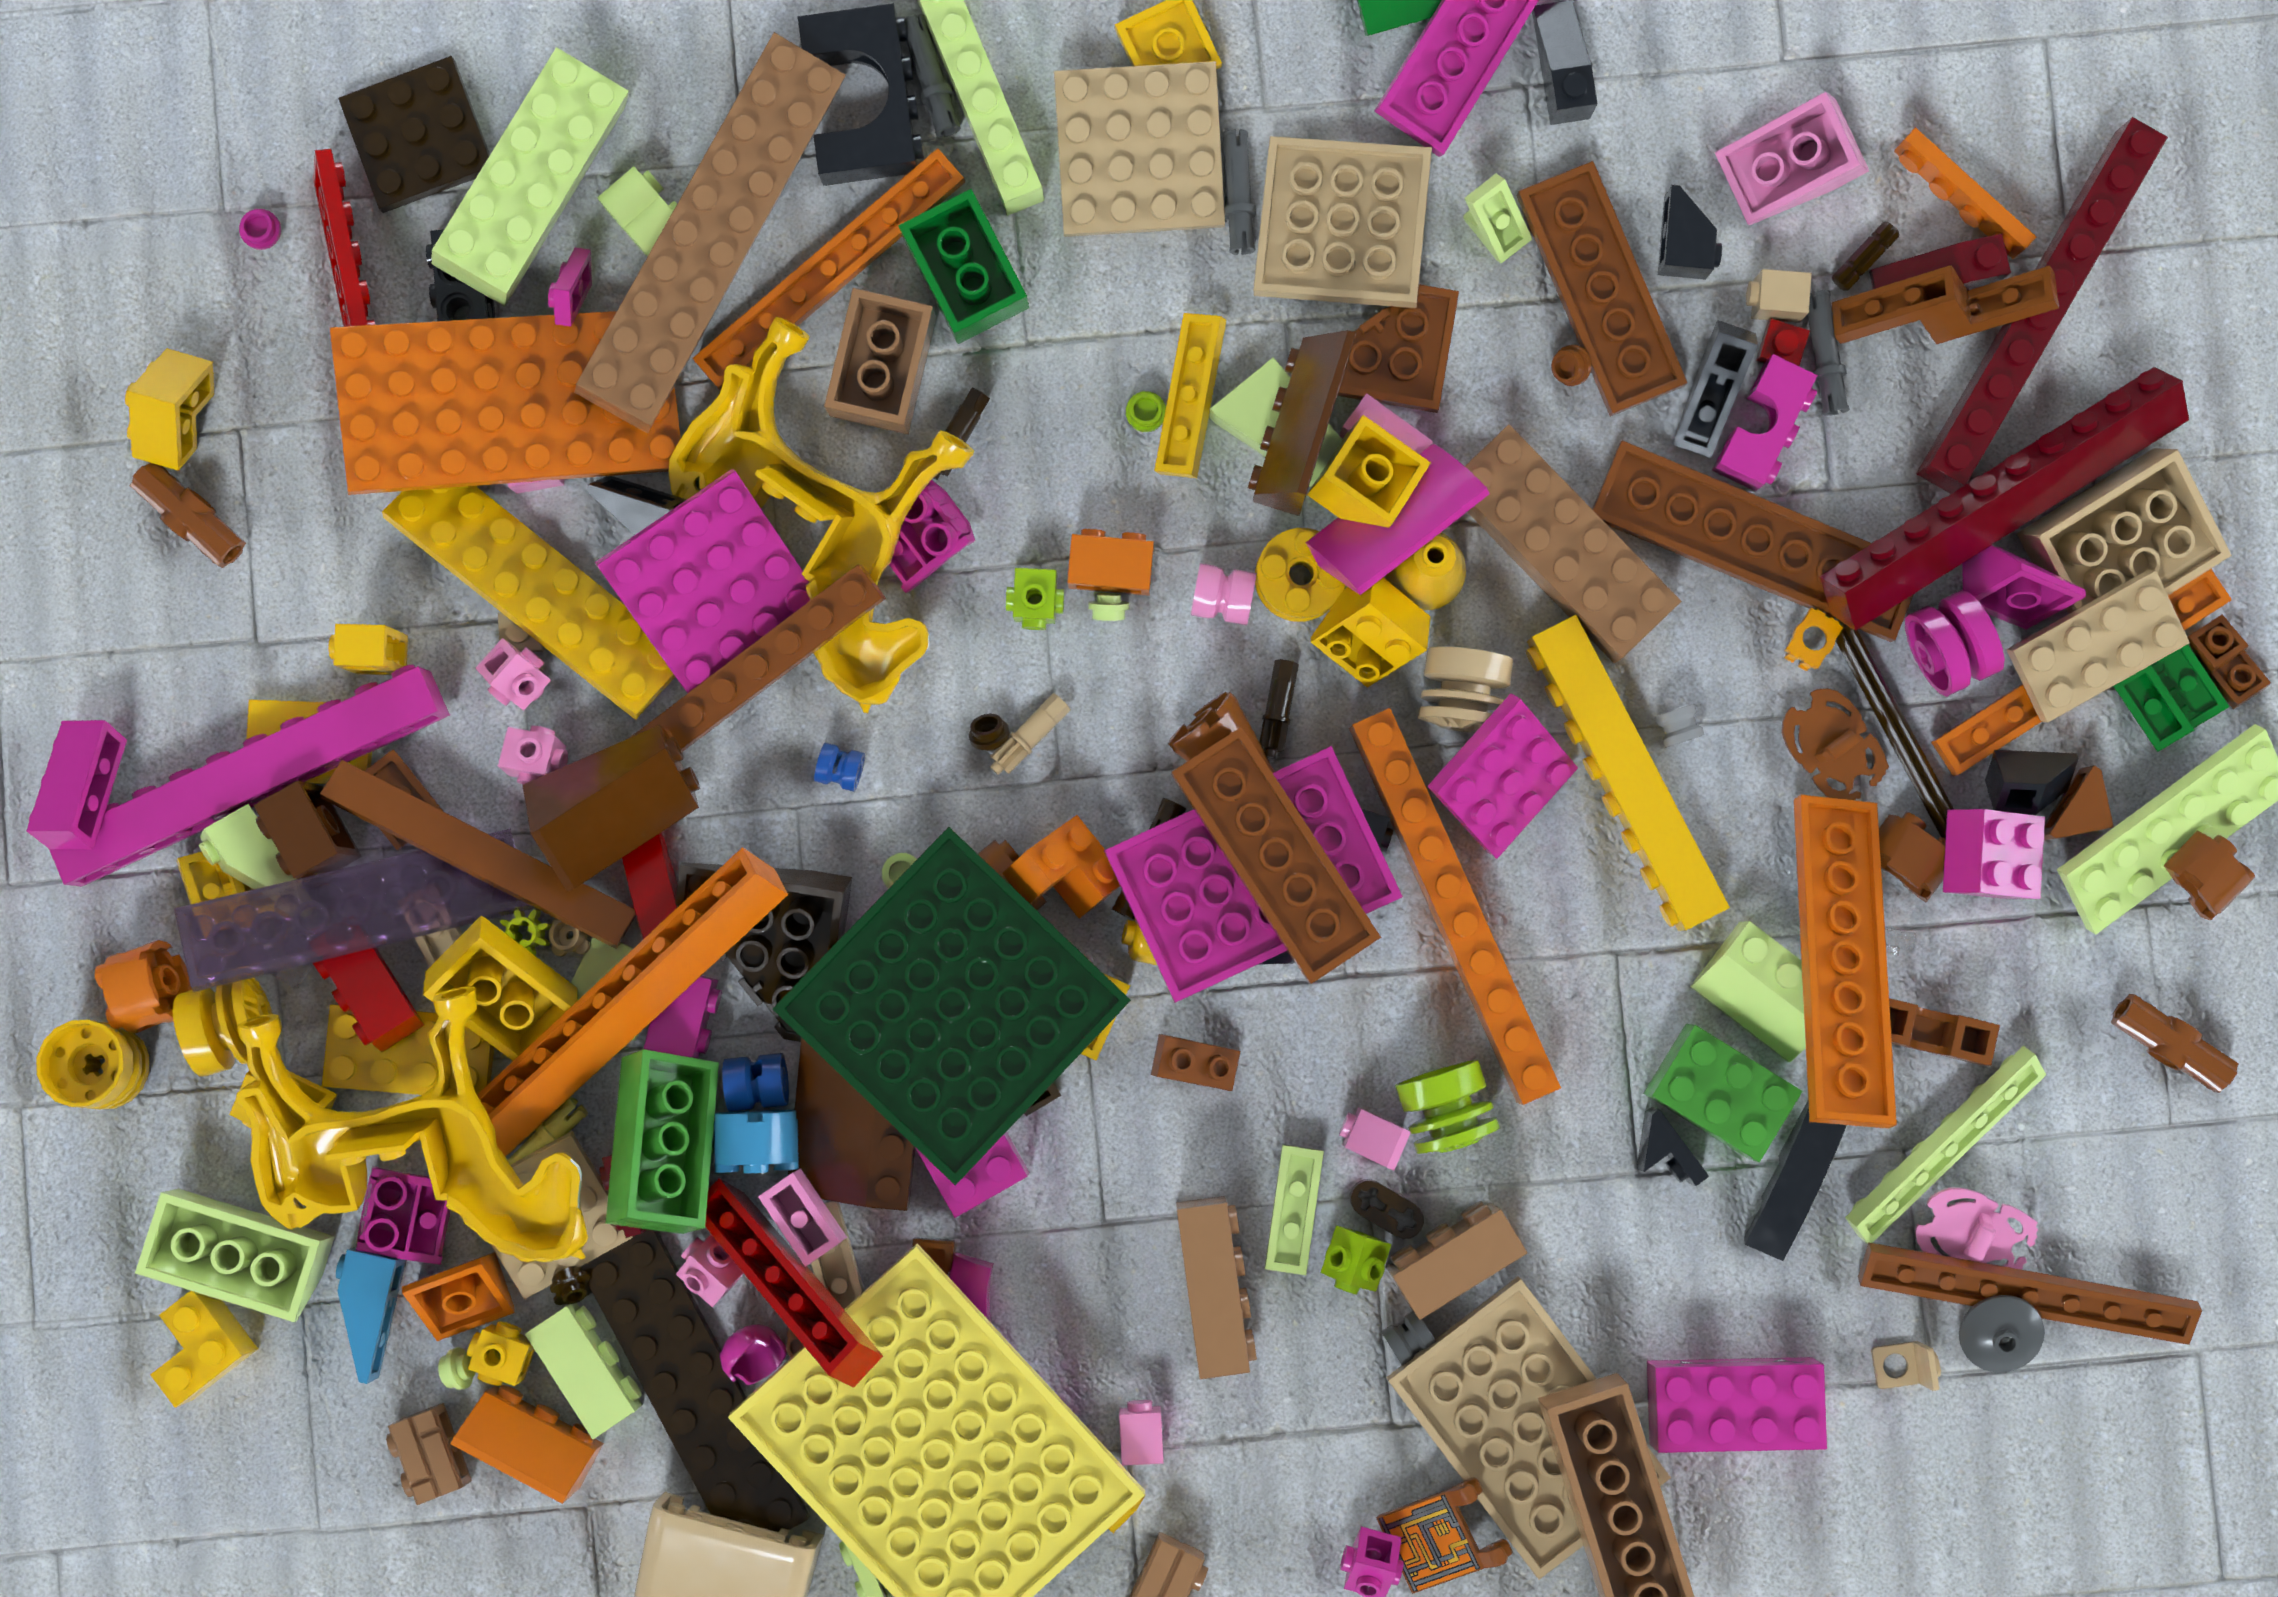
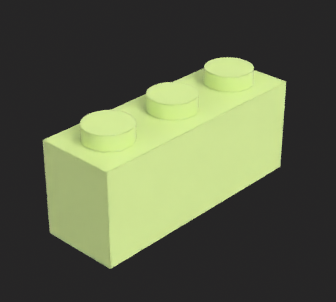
M575 1303L567 1305L525 1333V1336L591 1438L595 1439L643 1405L639 1400L642 1394L633 1378L629 1375L624 1377L616 1363L619 1362V1358L612 1345L606 1340L602 1342L593 1329L596 1327V1322L590 1311L585 1306L579 1307Z

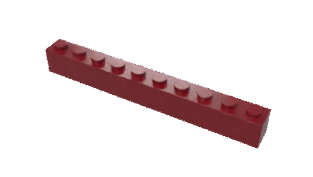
M2134 117L2130 118L2114 133L2036 269L2046 266L2052 268L2055 274L2059 308L2002 325L1919 467L1917 475L1950 494L1967 484L2168 139L2166 135Z
M2156 367L2141 373L2137 378L2118 390L2109 393L2099 402L2074 415L2056 429L2042 435L2032 444L2006 458L2005 461L1984 474L1975 477L1965 486L1942 498L1938 503L1907 520L1882 538L1873 541L1869 546L1847 560L1840 562L1836 567L1820 576L1830 614L1854 631L1858 630L2189 421L2183 380Z

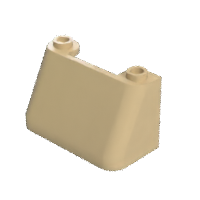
M664 1492L653 1504L635 1588V1597H808L824 1534L804 1529L802 1537L791 1535L788 1538L789 1530L783 1528L779 1532L704 1513L700 1511L701 1506L694 1504L689 1510H686L683 1505L685 1497Z

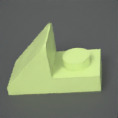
M1497 173L1464 198L1470 209L1463 216L1465 222L1499 263H1503L1532 240L1506 180Z

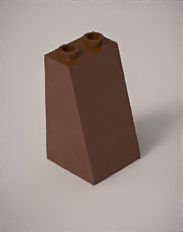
M660 725L522 785L530 833L567 892L580 886L699 808L695 791L701 789L699 781L691 767L684 769L680 762L684 757L675 737L667 739Z

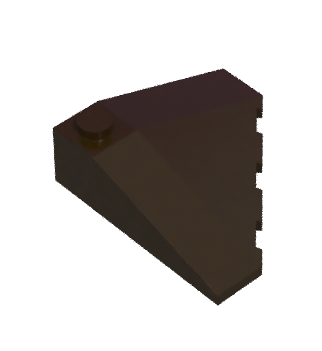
M681 862L679 865L675 904L679 907L723 865ZM774 868L788 896L731 947L720 960L723 961L728 957L743 977L739 979L738 983L757 1007L764 1002L778 1020L774 1028L785 1040L801 1042V1037L772 1009L844 935L852 877L813 870Z

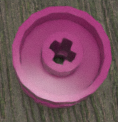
M1960 590L1943 598L1938 603V610L1934 607L1926 606L1905 618V632L1913 657L1925 678L1939 694L1948 697L1968 687L1971 677L1982 681L2004 669L2005 658L1996 628L1985 609L1969 592Z

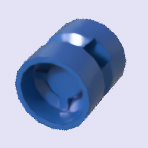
M783 1053L759 1055L756 1062H752L748 1056L723 1060V1092L729 1112L753 1109L758 1102L763 1108L788 1105L789 1080L787 1064Z

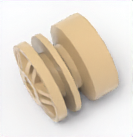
M1429 647L1426 654L1424 676L1433 681L1440 682L1441 689H1428L1421 692V699L1437 703L1438 706L1420 707L1418 719L1433 723L1447 730L1475 733L1491 716L1492 713H1487L1488 710H1496L1504 701L1499 697L1490 695V690L1510 686L1513 659L1503 654L1460 647Z

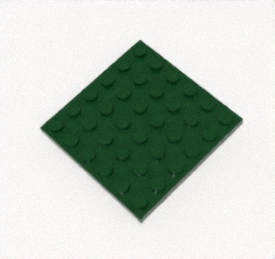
M948 827L772 1010L956 1186L1131 1000L963 839Z

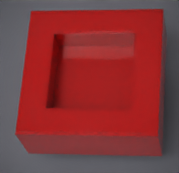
M1771 318L1767 323L1756 360L1764 363L1774 354L1800 366L1810 330Z

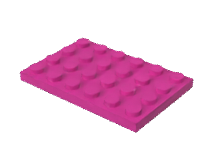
M1332 746L1273 773L1366 914L1403 897ZM1194 809L1104 850L1174 1003L1287 951Z

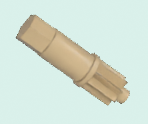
M1053 693L990 756L995 761L990 768L997 775L1003 770L1009 774L1028 754L1030 755L1033 752L1032 749L1071 710L1069 706L1058 695Z

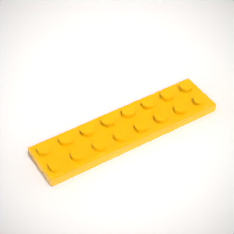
M477 486L402 491L382 511L385 520L633 719L636 720L675 678V675L622 602Z

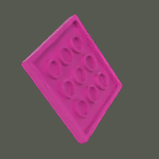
M734 469L729 470L595 562L687 694L810 601L806 591V585L809 581L802 575L803 570Z

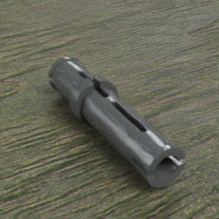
M916 14L905 18L908 37L907 44L921 84L922 92L920 97L922 103L928 107L936 136H951L961 129L950 98L953 95L951 87L945 83L924 15L919 14L918 20Z
M1236 129L1227 130L1222 133L1227 189V206L1224 208L1225 219L1229 221V253L1234 255L1239 254V249L1242 250V255L1255 252L1252 218L1256 215V206L1251 204L1248 132L1243 129L1239 130V136H1236Z
M1820 290L1814 292L1815 297L1810 293L1809 313L1807 315L1816 369L1813 373L1818 375L1816 381L1819 382L1823 407L1822 413L1824 416L1838 415V410L1841 413L1850 410L1843 379L1847 371L1846 366L1841 364L1838 342L1834 336L1831 293L1829 290Z

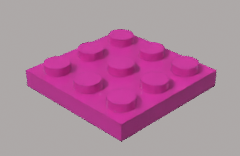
M1510 693L1431 781L1428 788L1485 851L1498 859L1574 774L1578 767L1525 703Z

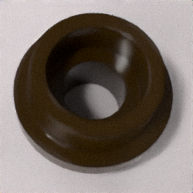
M992 713L983 714L972 721L969 740L976 749L992 751L1007 741L1010 735L1009 727L999 715Z

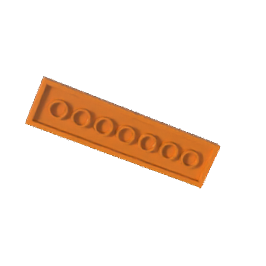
M1799 795L1794 799L1809 1121L1889 1129L1897 1125L1877 803Z

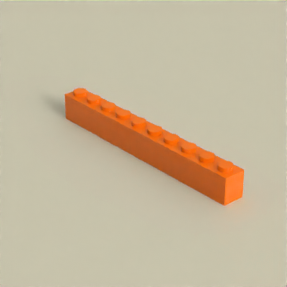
M1391 708L1352 724L1349 728L1351 735L1390 818V822L1516 1103L1525 1105L1561 1089Z
M742 847L477 1094L495 1128L497 1147L503 1152L505 1157L788 896L784 885L773 867Z

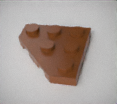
M1419 284L1416 308L1389 306L1361 324L1358 329L1353 331L1356 332V336L1338 396L1362 400L1368 394L1381 404L1438 413L1459 291Z

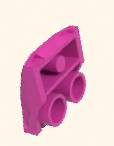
M933 480L926 485L906 515L891 563L889 564L901 580L903 585L900 587L905 593L917 587L946 561L976 541L969 521L948 493Z
M372 1166L358 1230L356 1250L397 1259L441 1265L451 1210L446 1207V1200L435 1199L430 1177Z

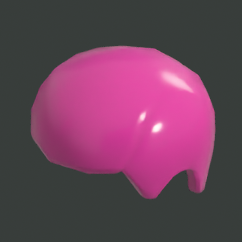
M754 1324L738 1329L726 1340L720 1352V1361L723 1371L731 1381L734 1382L736 1376L747 1385H751L774 1372L786 1358L787 1351L785 1344L772 1328L761 1324Z

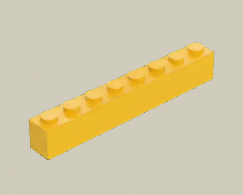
M1577 615L1532 636L1527 641L1529 649L1526 650L1527 658L1536 672L1542 670L1548 682V685L1544 688L1550 702L1555 708L1560 706L1568 720L1563 723L1567 735L1573 744L1580 743L1587 756L1583 759L1587 773L1593 781L1599 779L1606 793L1602 795V800L1607 811L1612 817H1619L1625 829L1621 832V837L1631 854L1637 852L1644 867L1640 868L1644 882L1651 891L1656 889L1663 901V904L1659 905V909L1666 923L1670 927L1675 925L1678 931H1686L1729 909L1730 907Z

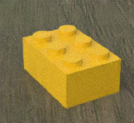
M482 915L425 971L423 995L432 1002L434 996L444 991L466 986L475 987L477 1010L465 1026L512 1061L577 1002L576 986Z

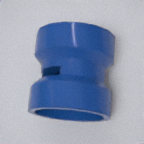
M825 742L817 760L814 781L826 785L831 782L838 783L842 789L855 792L863 771L865 753L851 750L847 753L840 751L837 745Z

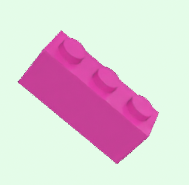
M105 720L61 721L26 831L50 850H93L127 739Z

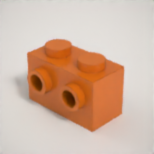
M1081 529V535L1072 534L1067 580L1069 589L1150 596L1154 541H1146L1145 534L1133 532L1122 533V538L1105 537L1106 532L1097 529Z

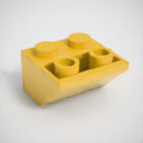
M1383 577L1361 595L1349 587L1345 588L1311 636L1310 642L1368 688L1427 651L1431 616Z

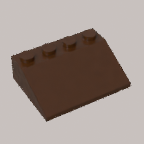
M1345 330L1303 337L1300 349L1291 348L1285 372L1292 375L1288 387H1279L1272 410L1280 413L1275 428L1268 425L1266 427L1260 447L1261 450L1267 451L1263 467L1259 465L1254 466L1248 485L1249 489L1255 490L1253 496L1254 503L1300 516L1349 361L1356 332Z
M801 1038L794 1107L796 1119H798L799 1169L801 1168L823 1200L869 1208L907 1211L911 1197L915 1146ZM788 1170V1175L796 1170Z

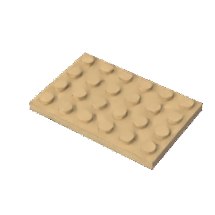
M1517 1276L1435 1339V1343L1427 1349L1418 1352L1412 1360L1403 1366L1401 1365L1386 1378L1464 1481L1473 1477L1479 1480L1483 1492L1478 1495L1477 1499L1538 1580H1540L1584 1545L1537 1398L1595 1380L1596 1377L1522 1279ZM1649 1449L1661 1486L1671 1477Z

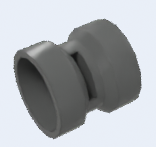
M1413 1311L1405 1316L1403 1324L1398 1326L1390 1325L1381 1331L1402 1366L1412 1360L1414 1355L1420 1350L1427 1349L1436 1342L1423 1319L1419 1320Z

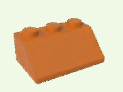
M501 1385L500 1388L493 1386L485 1391L450 1444L563 1504L581 1488L604 1443L597 1439H592L583 1425L575 1423L572 1427L559 1420L560 1414L554 1409L542 1404H538L535 1407L522 1400L523 1394L510 1386Z

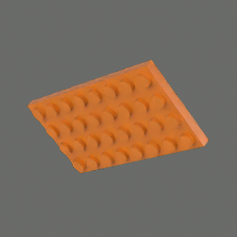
M617 311L578 313L571 327L556 325L554 315L330 327L348 495L533 482L550 479L561 480L669 472L671 455L681 439L675 386L649 433L640 430L575 393L576 383Z

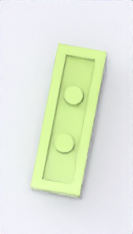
M1282 1144L1264 1267L1266 1270L1306 1275L1324 1154L1323 1150Z

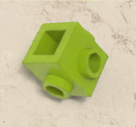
M1015 568L1014 587H1007L1006 611H1013V619L1015 622H1022V629L1046 630V624H1055L1056 613H1064V589H1057L1058 575L1056 570ZM1033 596L1042 598L1038 604L1029 603Z
M1336 1225L1320 1273L1336 1279L1334 1287L1356 1295L1359 1288L1376 1292L1380 1279L1384 1274L1385 1264L1392 1244L1366 1233Z

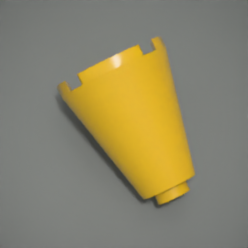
M1439 533L1386 575V580L1422 610L1440 609L1454 600L1461 591L1466 578V562L1459 546L1447 535Z

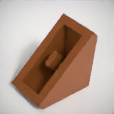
M2095 765L2079 769L2068 790L2064 792L2045 822L2044 840L2114 827L2101 769Z

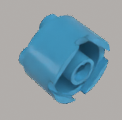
M796 1110L715 1113V1172H739V1165H743L744 1173L769 1172L770 1164H774V1170L799 1169L798 1119H796Z

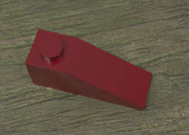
M2002 234L1960 242L1871 269L1869 274L1872 287L1876 289L1952 265L1966 289L1971 290L2003 280L2011 274L2003 236Z

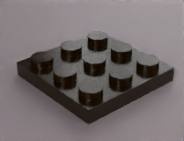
M452 56L338 98L377 206L382 213L476 179L490 156L456 61Z

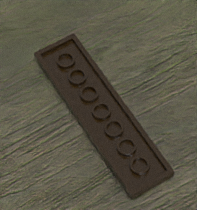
M647 1230L632 1236L633 1238L580 1266L583 1271L589 1272L591 1277L588 1281L589 1287L710 1514L779 1532L781 1528L791 1530L807 1521L810 1515L799 1494L728 1418L729 1414L747 1397L737 1378L733 1382L723 1371L720 1361L721 1349L691 1292L684 1284V1281L676 1275L678 1268L658 1231Z

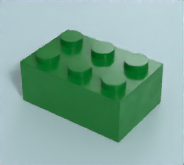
M972 189L898 225L902 238L957 344L1029 309L1028 297Z

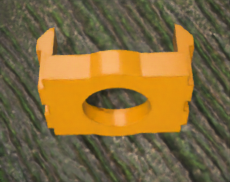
M1810 608L1802 622L1794 629L1792 638L1784 650L1788 652L1784 658L1791 663L1798 659L1801 660L1798 663V667L1804 671H1808L1810 668L1815 670L1819 668L1826 655L1833 649L1835 640L1843 629L1839 621L1832 617H1826V614L1819 609ZM1818 627L1824 632L1826 642L1820 650H1811L1805 646L1803 633L1807 628Z

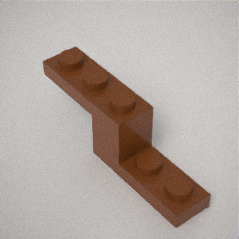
M1952 265L1832 302L1834 336L1840 344L1920 320L1937 345L2059 308L2055 274L2050 266L1967 290Z

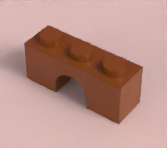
M1889 998L1892 1044L1973 1064L1992 1065L2000 1025L1961 1015L1937 1012L1918 1007L1916 1004Z

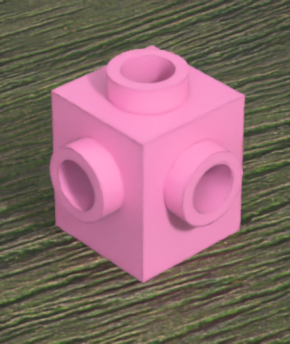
M504 638L495 645L476 667V670L491 685L487 690L505 706L512 701L522 710H525L531 702L537 700L551 681L541 669L545 662L527 647L522 652Z
M531 726L530 731L508 727L498 767L507 775L516 777L518 783L525 784L566 766L568 752L565 750L566 745L555 736V731L549 728Z
M712 1234L704 1242L697 1237L681 1255L686 1262L676 1273L691 1292L698 1294L712 1308L744 1274Z

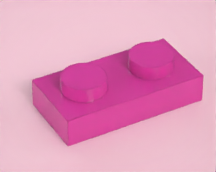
M575 247L568 261L562 262L557 282L550 285L548 305L554 308L556 325L572 326L592 286L590 249Z

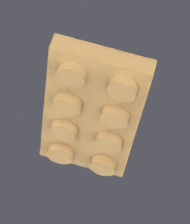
M2147 570L2006 650L2040 721L2048 723L2190 642L2157 571Z

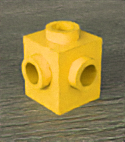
M498 1321L497 1325L491 1324L483 1328L481 1333L476 1332L473 1335L467 1350V1356L472 1357L468 1370L479 1373L477 1378L482 1382L495 1386H501L502 1382L516 1386L525 1379L535 1350L527 1337L520 1334L522 1330L520 1327L508 1322Z

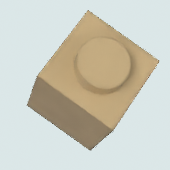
M1762 269L1753 281H1749L1747 286L1746 305L1752 306L1751 319L1770 320L1772 318L1783 322L1799 323L1809 313L1812 273Z

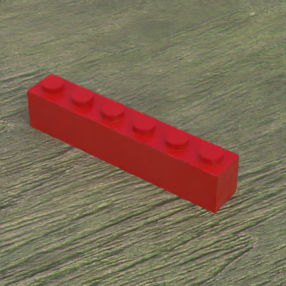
M719 1178L708 1189L705 1227L829 1376L854 1388L883 1357L882 1353L807 1266H804L795 1251L749 1197L741 1190Z

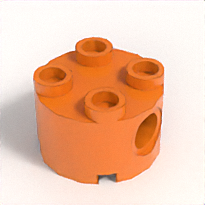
M157 940L125 953H116L106 958L104 964L96 966L94 972L95 980L99 987L103 989L104 998L107 1003L106 1018L113 1029L123 1027L128 1032L139 1033L161 1023L174 1022L172 1011L174 999L178 994L192 990L190 975L179 954L171 956L167 951L169 948H173L168 942Z

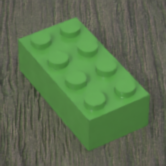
M644 1049L622 1057L605 1224L679 1234L705 1228L719 1062Z

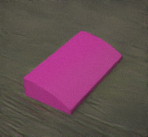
M1434 443L1420 453L1431 464L1389 528L1340 519L1338 517L1305 542L1320 568L1359 595L1368 590L1490 494L1487 487L1472 472Z

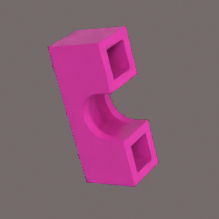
M1774 354L1764 362L1747 399L1760 405L1766 411L1769 418L1768 430L1766 433L1754 434L1737 427L1729 434L1712 471L1755 492L1765 483L1771 485L1782 465V462L1778 461L1777 458L1783 446L1789 448L1799 431L1800 426L1794 423L1800 411L1806 413L1817 394V390L1813 389L1812 386L1818 375Z

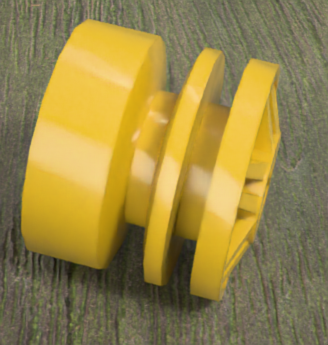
M251 974L237 976L233 981H220L216 987V993L210 987L205 986L180 993L174 999L172 1010L174 1028L184 1058L199 1077H206L232 1069L235 1064V1058L241 1064H247L246 1045L239 1037L238 1025L248 1019L273 1014L263 988Z
M89 1019L71 1020L56 1027L43 1040L36 1057L37 1077L42 1089L55 1102L75 1108L116 1109L131 1102L144 1088L149 1075V1054L143 1040L135 1033L126 1031L123 1027L113 1029L109 1023ZM105 1059V1062L101 1064L99 1060ZM102 1068L103 1073H99L98 1070Z

